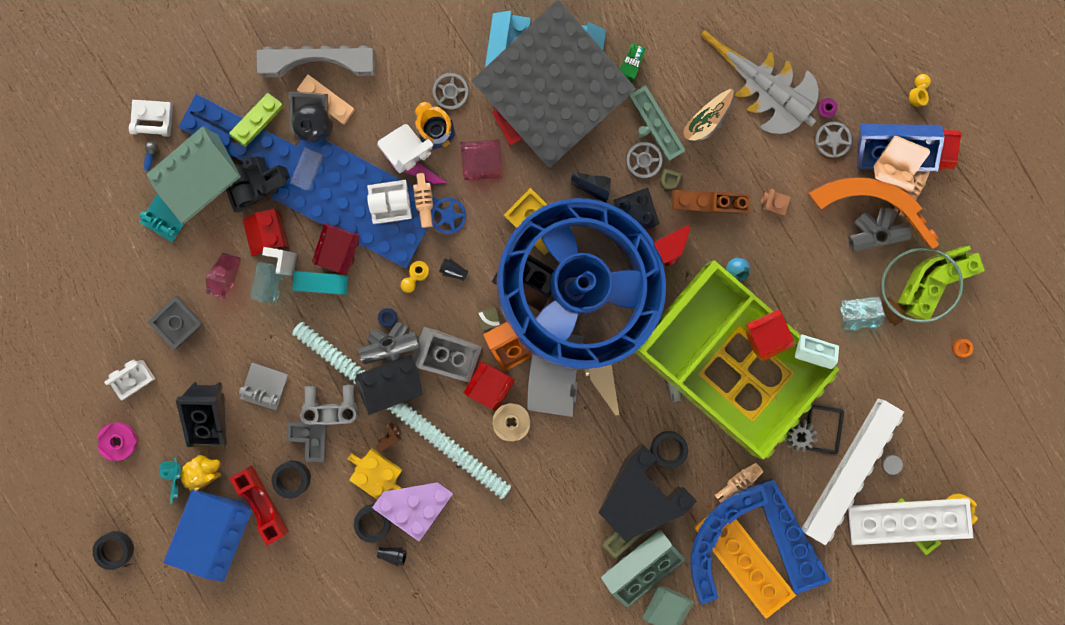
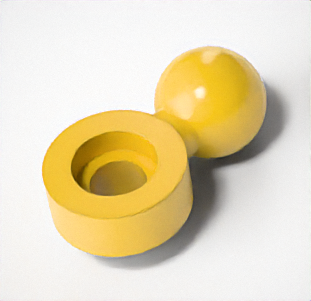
M920 74L916 77L915 86L917 88L912 89L909 94V101L916 108L926 105L929 100L926 88L930 86L931 79L926 74Z
M422 261L412 263L409 269L411 276L401 281L400 287L402 291L406 293L413 292L416 287L415 282L425 280L428 277L429 269L426 263ZM418 267L423 269L420 274L415 272Z

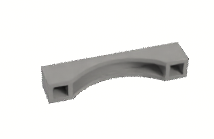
M366 45L359 46V48L340 46V49H332L330 46H321L320 49H313L310 46H303L301 49H294L288 46L282 47V49L263 47V50H257V73L261 77H282L289 70L299 65L321 61L340 65L350 70L356 76H376V53L373 48Z

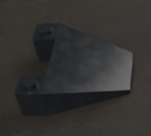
M638 445L625 458L598 512L624 541L685 515L697 502L684 487L678 486L666 497L644 472L657 458L645 445Z

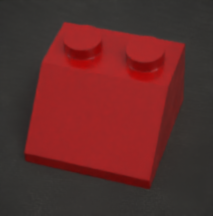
M274 208L242 219L252 257L263 254L264 247L278 250L289 248L280 210Z
M689 225L654 242L662 263L666 266L679 261L678 256L683 253L690 231Z

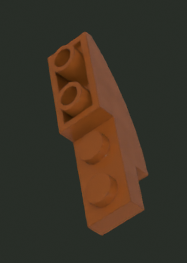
M672 190V210L748 214L750 213V194Z

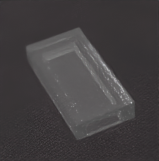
M304 148L290 184L310 191L323 155Z

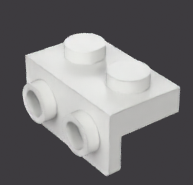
M134 359L124 365L125 368L123 370L114 371L108 375L109 379L104 382L106 385L112 386L121 401L155 380V377L143 360L135 361Z

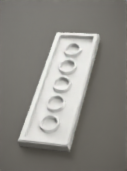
M968 498L853 505L848 509L852 545L973 538L971 508Z

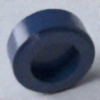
M386 308L378 314V321L383 327H392L397 323L398 315L393 309Z

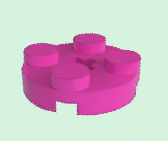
M123 422L106 425L97 436V439H99V445L97 446L99 453L104 458L112 461L124 460L130 457L139 443V438L133 428ZM114 437L121 439V445H114Z

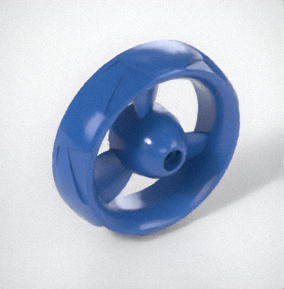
M581 198L556 201L536 210L512 233L499 261L497 297L501 312L518 336L520 343L532 354L554 365L573 369H592L619 362L633 354L648 340L656 328L663 311L666 296L665 271L662 259L652 238L629 214L601 201ZM570 226L590 228L608 236L626 254L633 270L611 273L607 265L597 256L588 253H578L575 237ZM542 238L549 252L560 264L554 269L550 280L551 294L555 301L545 307L535 318L525 298L523 272L531 249ZM607 301L617 306L634 308L625 326L606 341L595 344H577L566 341L575 327L578 315L589 314L602 307Z

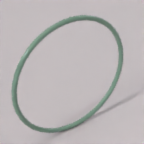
M915 248L901 253L889 263L882 277L881 290L887 306L896 315L911 322L926 323L946 316L956 307L963 292V277L958 265L945 253L931 248ZM915 251L935 252L946 257L955 266L960 278L959 295L952 307L942 315L926 320L911 319L898 313L888 302L884 289L886 274L896 260L908 253Z

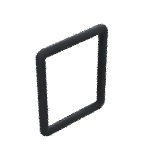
M812 405L808 412L807 424L811 423L813 409L840 413L835 450L805 446L806 450L837 454L844 411L837 408Z

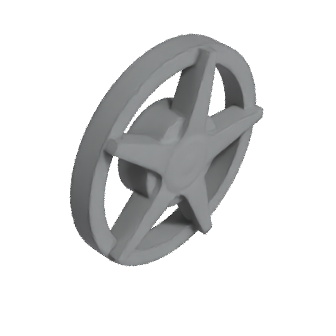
M443 74L433 85V97L442 108L449 110L457 109L468 98V85L458 74ZM452 77L450 83L445 86L438 84L443 78ZM454 77L460 79L465 88H457L454 84ZM437 86L443 90L444 94L440 101L436 96ZM465 91L464 99L458 104L456 99L458 93ZM446 99H452L456 105L446 106L442 102Z
M839 122L824 124L819 128L815 136L816 148L822 155L828 158H837L844 155L852 143L849 129ZM836 125L840 129L837 132H831L827 126ZM824 129L827 136L825 141L819 143V135ZM842 130L846 132L848 142L842 140L840 135ZM840 144L847 145L843 152L836 154L837 146ZM821 145H827L832 148V154L826 153L821 148Z
M638 143L627 154V167L636 177L650 178L660 170L662 154L652 143ZM639 146H647L645 152L640 154L633 152V150ZM649 146L656 150L659 158L651 157L648 153ZM631 154L637 158V164L633 168H631L629 162ZM659 161L657 169L650 173L649 166L651 163ZM639 167L645 168L648 175L638 174L634 170Z

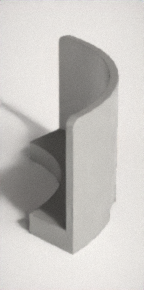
M571 334L566 341L584 344V336ZM533 354L528 384V410L573 417L578 384L576 376L579 369L554 365Z

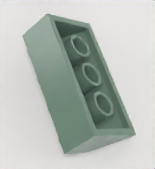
M660 529L651 534L649 539L638 545L628 556L623 557L617 565L608 569L601 579L611 594L628 608L686 561V559Z

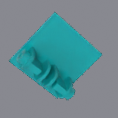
M158 193L146 212L142 211L139 215L142 225L172 243L184 225L178 220Z
M174 458V462L165 461L159 465L161 478L171 479L169 491L170 504L173 503V498H177L178 486L175 481L180 479L181 473L180 463H177L176 458Z

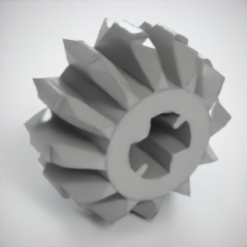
M803 419L801 424L799 422L794 428H790L785 438V441H788L787 446L789 448L794 446V451H798L801 447L803 452L806 451L805 446L807 445L809 448H812L813 446L810 442H817V439L814 437L817 434V431L813 429L814 425L812 423L807 424V421ZM799 432L804 435L802 438L797 436Z

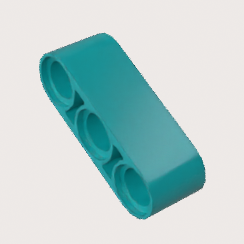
M293 271L292 290L347 295L349 276Z

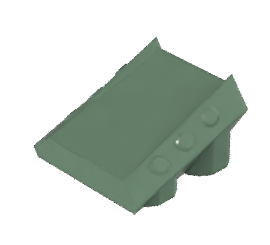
M659 586L654 589L652 593L653 598L646 607L642 618L654 625H682L694 602L682 593L666 586Z

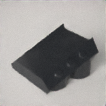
M572 172L571 185L605 203L609 198L611 178Z

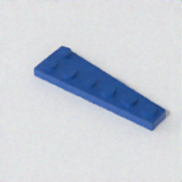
M770 479L761 482L768 500V504L762 507L793 592L798 594L831 582L830 577L815 554L814 549L807 540L805 533L799 526L775 481Z

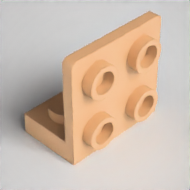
M894 136L874 165L875 178L911 193L915 188L913 176L930 154V150L901 137Z

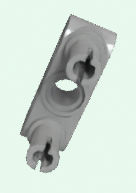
M343 385V402L341 405H318L316 403V386H304L305 403L300 414L303 423L309 425L348 424L359 417L358 405L354 399V385ZM346 409L353 411L352 419L346 417ZM308 410H312L315 413L314 420L308 418Z

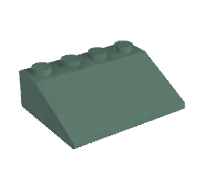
M204 126L147 173L154 190L182 224H185L241 177L218 134Z

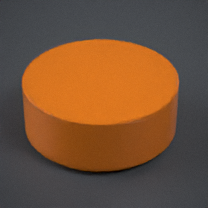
M957 339L952 344V352L957 357L967 358L973 353V344L968 339Z

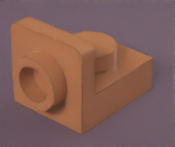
M770 189L767 193H763L761 209L784 216L791 197Z

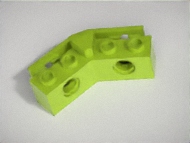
M970 246L959 247L945 252L952 259L955 256H960L959 260H956L955 263L958 265L963 279L985 271L979 253H968V250H971ZM940 254L920 262L914 268L898 301L900 305H907L904 310L906 314L918 320L931 319L946 285L960 280L955 266ZM941 261V264L933 266L934 270L926 278H922L925 271L933 263Z

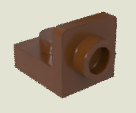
M390 423L386 426L391 437L387 434L378 440L379 444L375 447L379 453L401 440L400 435L402 434L397 425Z

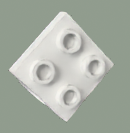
M406 180L367 185L369 194L368 206L373 224L412 219Z

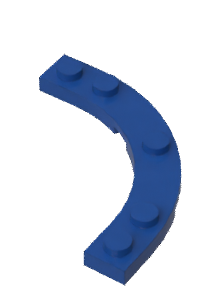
M761 483L724 500L709 514L696 535L691 552L690 570L697 598L701 605L719 598L712 577L711 552L722 534L721 530L727 523L730 524L742 514L768 504L764 486Z

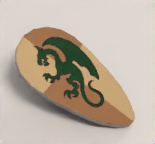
M733 89L719 94L693 116L683 132L687 141H703L711 136L717 128L722 127V121L734 100L735 92Z

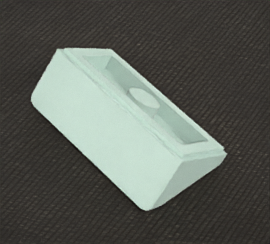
M801 334L795 358L832 369L838 363L839 346Z

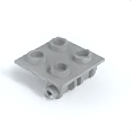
M251 363L245 385L239 391V394H241L240 399L277 410L288 374Z

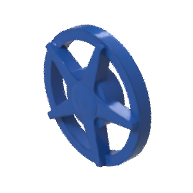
M442 198L431 209L432 224L435 229L442 233H455L465 223V208L456 199ZM444 201H451L448 208L442 210L437 207ZM454 202L460 206L462 214L455 213L453 210ZM435 209L440 212L441 218L437 224L434 221ZM457 217H462L461 223L455 228L453 222ZM447 223L450 224L452 230H442L438 226Z

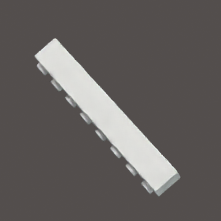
M877 399L802 527L804 533L824 545L833 539L837 525L843 522L846 510L851 508L854 503L853 498L864 486L863 481L866 476L872 473L874 469L873 464L876 459L882 456L883 447L886 442L888 443L892 439L893 430L902 422L904 411L885 400Z

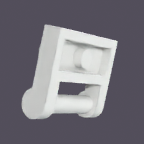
M132 100L129 133L135 135L138 133L162 134L164 137H170L173 103ZM140 120L163 122V126L139 125Z

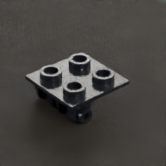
M648 187L613 200L615 207L629 214L644 229L660 224Z

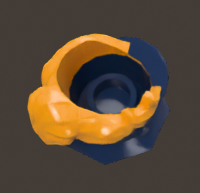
M427 102L420 103L415 110L417 115L415 125L419 131L421 142L429 139L433 144V149L448 146L455 136L453 121L440 107H432Z

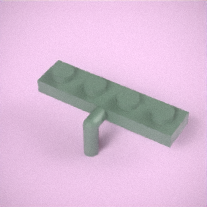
M645 85L630 94V100L646 124L645 127L641 126L639 128L637 136L643 137L651 133L668 162L685 152L686 150L647 86Z

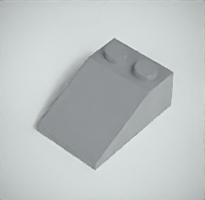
M424 327L419 339L420 348L415 350L413 356L416 367L470 382L482 346Z

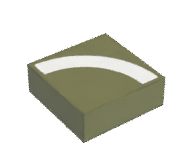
M497 308L478 312L482 331L501 325Z

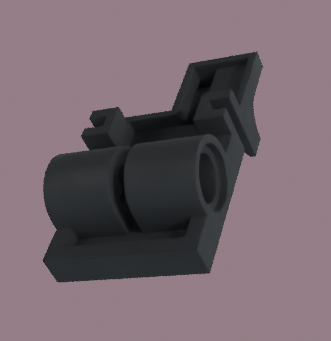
M258 156L254 158L249 157L248 160L243 161V165H235L241 177L226 189L234 213H240L267 197L266 194L274 195L278 193L277 189L286 184V180L290 178L287 167L276 165L268 170L264 157Z

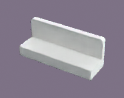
M263 248L262 255L278 258L276 274L293 276L297 253Z

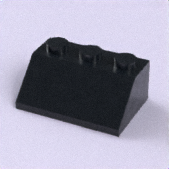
M528 255L523 272L524 294L527 304L541 312L551 296L550 280L554 270ZM497 273L492 280V283L497 285Z
M412 355L356 374L355 382L368 416L423 396L419 373Z

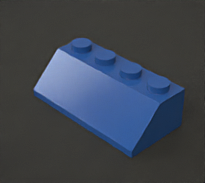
M860 124L857 169L874 170L875 163L894 136H898L930 150V154L917 171H938L945 138L942 125Z

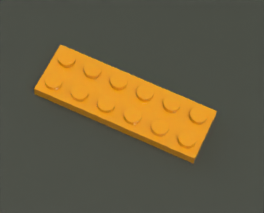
M703 519L700 523L694 526L697 532L699 531L705 519ZM737 519L730 524L727 523L721 530L722 534L715 548H712V551L767 619L793 599L796 594Z

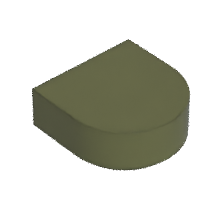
M663 169L660 178L662 188L668 191L676 189L679 186L682 174Z

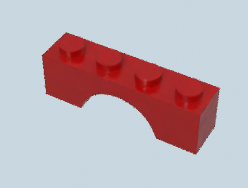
M253 465L229 478L237 494L243 497L252 508L257 520V530L266 546L284 537L289 532Z

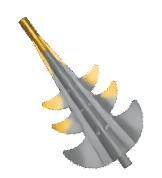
M706 30L702 32L700 36L711 44L747 81L744 87L735 93V96L747 97L756 91L759 93L758 100L746 110L753 113H761L770 108L775 110L773 117L767 123L760 126L762 130L772 134H784L795 130L803 121L810 126L816 122L809 114L817 104L819 89L815 78L809 71L805 72L804 79L800 85L792 88L790 85L793 71L789 61L785 62L783 70L778 75L773 76L771 75L774 67L772 52H769L762 65L757 66L719 42Z

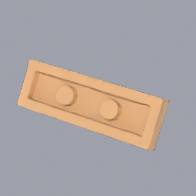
M307 75L297 88L299 92L328 94V113L343 125H345L355 111L352 106L310 75Z

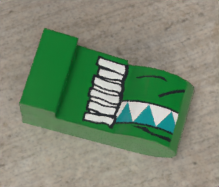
M633 42L620 68V71L631 83L634 82L646 48Z

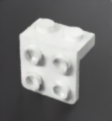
M404 124L380 139L377 146L400 174L404 170L413 168L421 159L425 160L431 155L430 151L433 144L429 139L422 143L409 125Z

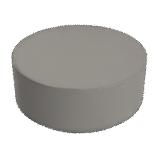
M895 455L885 456L881 463L883 470L892 475L898 474L903 468L902 460Z

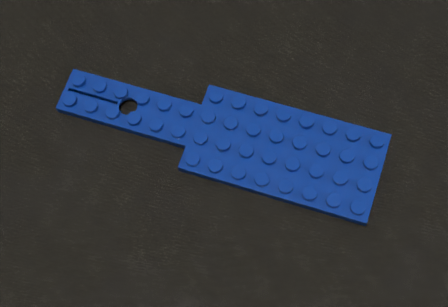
M195 94L178 128L193 135L204 126L218 134L228 154L241 161L248 160L249 157L254 158L258 156L264 157L268 170L276 165L287 167L290 178L286 180V184L277 189L278 193L272 195V199L322 225L327 223L359 234L360 245L406 269L408 268L428 228L421 227L420 213L416 209L412 185L407 183L412 219L373 224L368 206L369 194L367 185L401 181V179L325 139L317 143L301 140L298 146H295L263 129L246 148L241 144L236 145L232 142L228 133L243 118ZM432 196L433 205H434L439 199H437V198H435V197Z

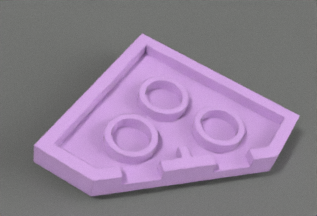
M438 482L384 491L372 508L417 541H420L453 493Z

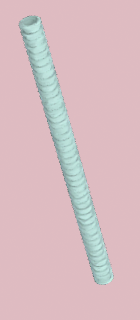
M300 322L293 330L292 335L297 336L298 340L301 339L303 344L306 343L307 347H311L312 351L315 350L317 355L320 354L321 358H325L326 362H330L331 366L334 365L336 370L339 369L340 373H344L345 377L348 376L349 380H353V383L356 384V374L362 373L365 370L362 371L360 366H356L357 363H352V359L348 360L346 355L343 356V352H338V348H333V344L329 345V341H324V337H319V333L315 334V330H310V326H305V322ZM401 403L387 409H390L392 414L395 413L397 418L400 417L401 421L404 420L406 425L409 424L411 429L414 428L415 432H419L420 436L423 435L425 440L428 439L430 444L433 443L434 447L437 446L439 451L442 450L444 455L447 454L448 458L451 457L453 462L456 461L458 466L461 465L463 470L466 469L467 473L470 472L471 476H475L477 481L480 480L481 484L484 483L485 487H489L490 491H494V494L499 495L500 499L504 498L510 491V484L507 485L506 481H502L501 477L498 478L497 474H493L491 469L488 470V467H484L482 462L479 463L477 458L474 459V456H470L468 451L465 452L463 447L460 448V445H456L454 440L451 441L449 436L446 437L445 433L442 434L440 429L437 430L436 426H432L430 421L427 422V419H423L421 414L418 415L416 410L413 411L412 407L409 408L407 403Z

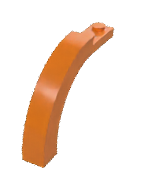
M844 178L825 183L808 193L819 209H823L830 203L849 196L868 195L881 198L902 212L928 248L934 249L939 245L936 241L938 239L936 233L932 229H927L925 226L927 222L921 214H916L923 208L908 193L890 183L870 178Z

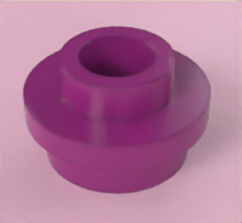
M825 98L818 104V112L824 118H830L837 112V103L831 98ZM825 105H830L831 110L827 111Z

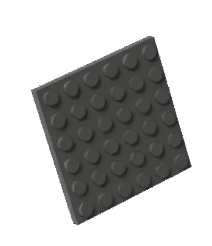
M559 0L552 4L472 80L474 85L549 168L636 90L634 85Z

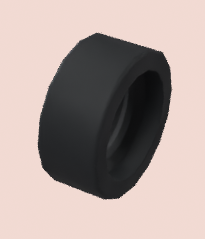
M661 432L655 436L651 443V453L657 458V464L664 468H677L684 463L688 456V445L684 438L676 432ZM668 438L675 439L681 448L679 456L671 461L661 458L658 452L661 441Z
M291 460L284 462L275 469L271 482L273 489L278 495L283 498L292 499L300 496L307 490L310 485L311 476L308 468L303 463ZM293 468L301 473L302 484L297 490H287L282 486L280 477L284 470Z
M374 504L363 507L354 518L353 525L357 536L361 540L370 543L382 540L391 528V521L372 508ZM375 512L383 518L384 526L379 533L368 534L362 528V519L367 513Z
M112 531L101 536L95 542L92 555L99 567L106 570H115L125 565L131 559L134 545L127 534L121 531ZM114 539L122 545L123 556L120 560L111 561L105 556L103 546L108 540Z

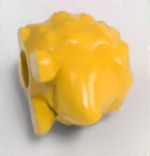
M198 455L192 461L187 462L182 467V472L180 473L184 487L190 491H201L212 481L221 477V473L217 472L220 461Z

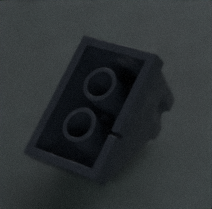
M193 382L182 396H178L176 405L187 447L225 448L227 444L224 393H222L223 387L221 382H218L216 385H197V382Z

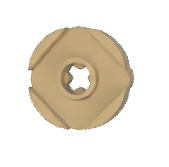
M510 402L496 410L492 424L494 432L499 438L505 441H517L526 436L530 429L531 420L528 411L523 406ZM514 417L517 425L515 427L513 425L507 426V418L512 419Z

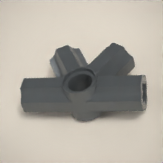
M879 208L876 220L865 211L853 222L862 233L849 236V246L852 252L910 240L911 228L908 223L893 226L897 213L893 209ZM877 233L883 236V242L877 240Z
M396 323L388 335L374 329L367 338L370 345L359 348L362 363L369 364L382 359L394 361L402 353L419 349L420 343L415 332L409 333V328L403 323Z

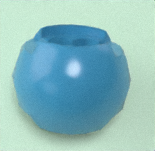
M734 258L726 266V270L739 282L744 281L750 275V264L743 258Z

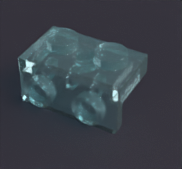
M264 262L257 263L250 299L265 303H275L280 293L278 289L279 281L281 282L283 279L282 274H276L277 265Z
M880 297L845 300L840 303L844 318L843 330L850 329L855 331L868 327L874 329L881 326L885 319Z

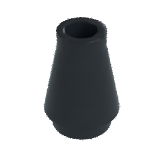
M444 258L439 269L442 276L462 281L465 280L468 274V270L451 258Z
M379 547L378 559H382L397 567L399 565L403 566L406 561L407 551L403 550V548Z

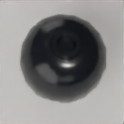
M306 104L298 108L294 113L292 127L295 134L301 140L317 143L323 141L331 134L333 119L324 106Z

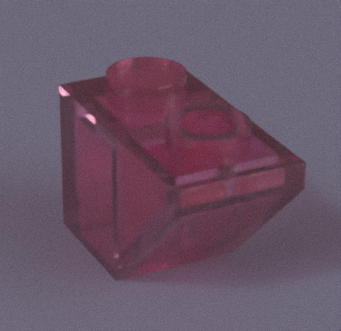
M226 253L221 254L206 276L207 294L223 299L226 298L233 287L241 258Z

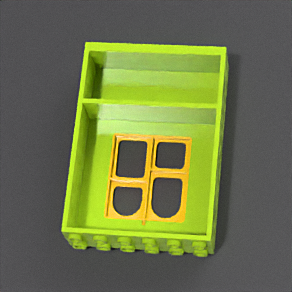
M713 260L705 264L662 314L648 340L634 353L752 456L764 460L774 453L775 449L773 448L777 443L785 440L787 431L799 423V417L811 409V403L815 398H819L824 393V387L836 379V373L839 371V368L835 365L832 369L795 358V352L801 335L787 324L795 346L769 358L781 369L782 379L774 387H767L748 371V367L757 357L752 350L743 362L739 363L725 351V347L737 333L742 334L748 340L746 324L774 311ZM717 357H721L741 375L740 380L729 393H725L705 375V370ZM747 383L752 384L762 396L761 405L753 411L745 410L735 401V397Z

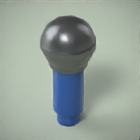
M148 142L145 145L144 170L150 171L154 155L158 151V145L155 142Z

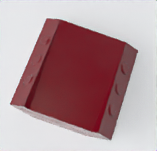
M324 223L312 263L339 272V274H348L349 268L355 261L354 253L359 246L360 235Z

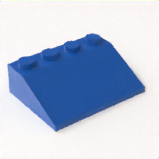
M191 490L163 562L205 579L224 582L252 509L247 502Z

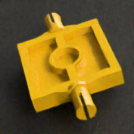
M373 448L362 459L353 453L348 457L347 460L356 465L355 472L349 480L378 500L384 491L402 489L396 484L402 469Z

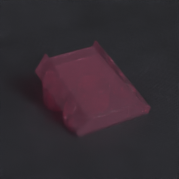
M499 140L460 142L464 180L478 181L479 179L503 178Z

